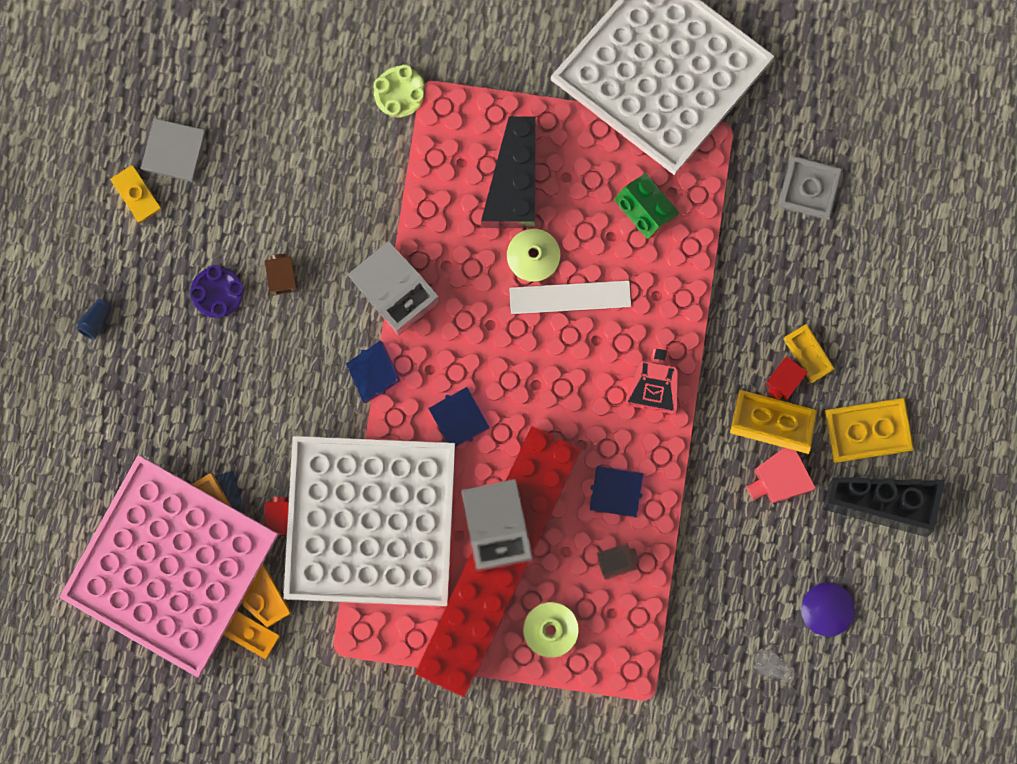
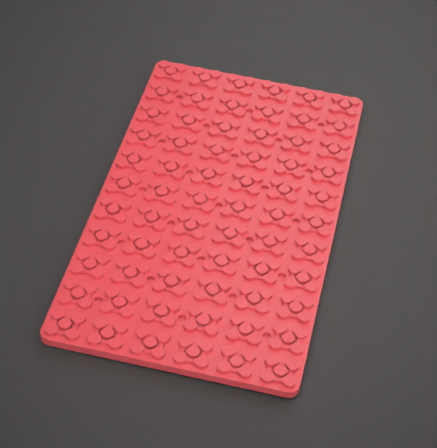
M439 81L424 83L425 99L416 111L395 248L438 295L440 302L399 336L384 319L365 439L455 443L448 601L473 551L461 490L506 481L531 426L553 435V442L557 443L558 439H561L581 448L576 463L531 556L532 560L529 561L476 676L646 701L653 697L657 689L733 131L727 123L721 121L678 173L674 175L579 101ZM508 117H536L535 228H482L481 219ZM644 173L651 178L679 212L675 219L658 229L649 239L637 229L636 225L614 200L627 184ZM528 229H539L549 233L554 237L560 249V262L556 271L547 279L538 282L525 281L516 276L509 267L507 260V250L512 239L518 233ZM531 249L528 254L530 257L536 258L539 252L536 249ZM629 281L631 307L511 314L509 288ZM653 349L669 351L667 366L675 367L678 370L677 410L675 415L625 405V400L640 361L651 363ZM340 602L334 636V648L339 655L348 658L417 668L446 607ZM552 602L567 607L574 614L578 623V637L574 646L567 653L550 658L535 653L528 646L524 637V623L528 614L535 607ZM549 625L545 631L548 635L552 636L556 633V628L553 625Z

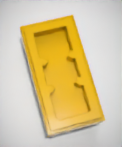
M133 165L110 179L139 224L162 210Z
M807 324L783 338L800 367L808 372L806 376L811 384L835 370Z

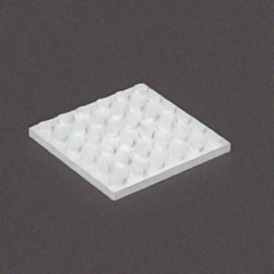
M617 0L553 73L551 81L664 168L676 175L770 65L774 56L700 0Z
M293 436L283 599L446 607L448 604L455 443Z

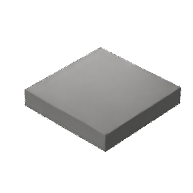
M153 119L141 170L193 182L206 131Z
M791 155L778 207L829 220L843 169Z

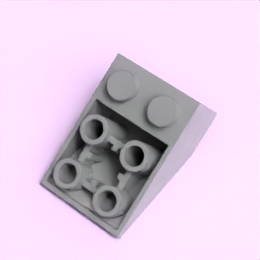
M389 241L347 274L398 336L440 302L438 295Z
M516 480L461 490L477 571L531 561L532 557Z

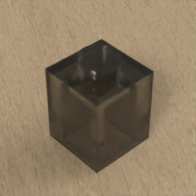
M628 543L596 553L604 581L636 571L635 565L639 564L635 548L630 549Z

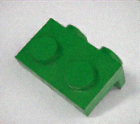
M646 173L627 184L614 199L620 209L625 212L647 239L652 237L658 229L675 219L679 214L678 210Z

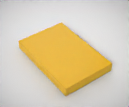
M739 390L730 433L809 454L817 410Z
M905 398L825 410L834 463L914 451Z

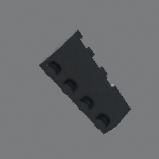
M508 117L481 219L482 228H535L536 117Z
M834 477L828 484L823 510L928 537L934 531L945 480Z

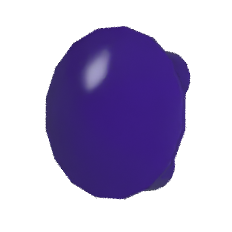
M211 265L195 277L191 285L190 296L193 305L201 314L210 318H222L231 315L238 309L243 299V285L240 278L233 271L225 267Z
M820 583L812 587L804 595L801 605L802 618L806 626L813 633L825 637L836 636L846 631L851 625L855 615L854 601L850 593L842 586L834 583Z

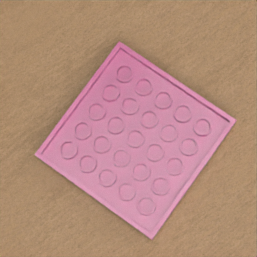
M138 455L59 598L192 675L201 677L279 534Z

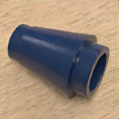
M97 299L77 321L79 325L76 330L83 336L95 340L102 333L111 305L101 299Z

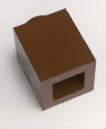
M275 254L270 256V260H264L271 296L298 292L291 256L286 257V254Z

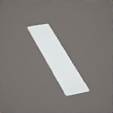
M629 281L509 288L511 314L631 307Z

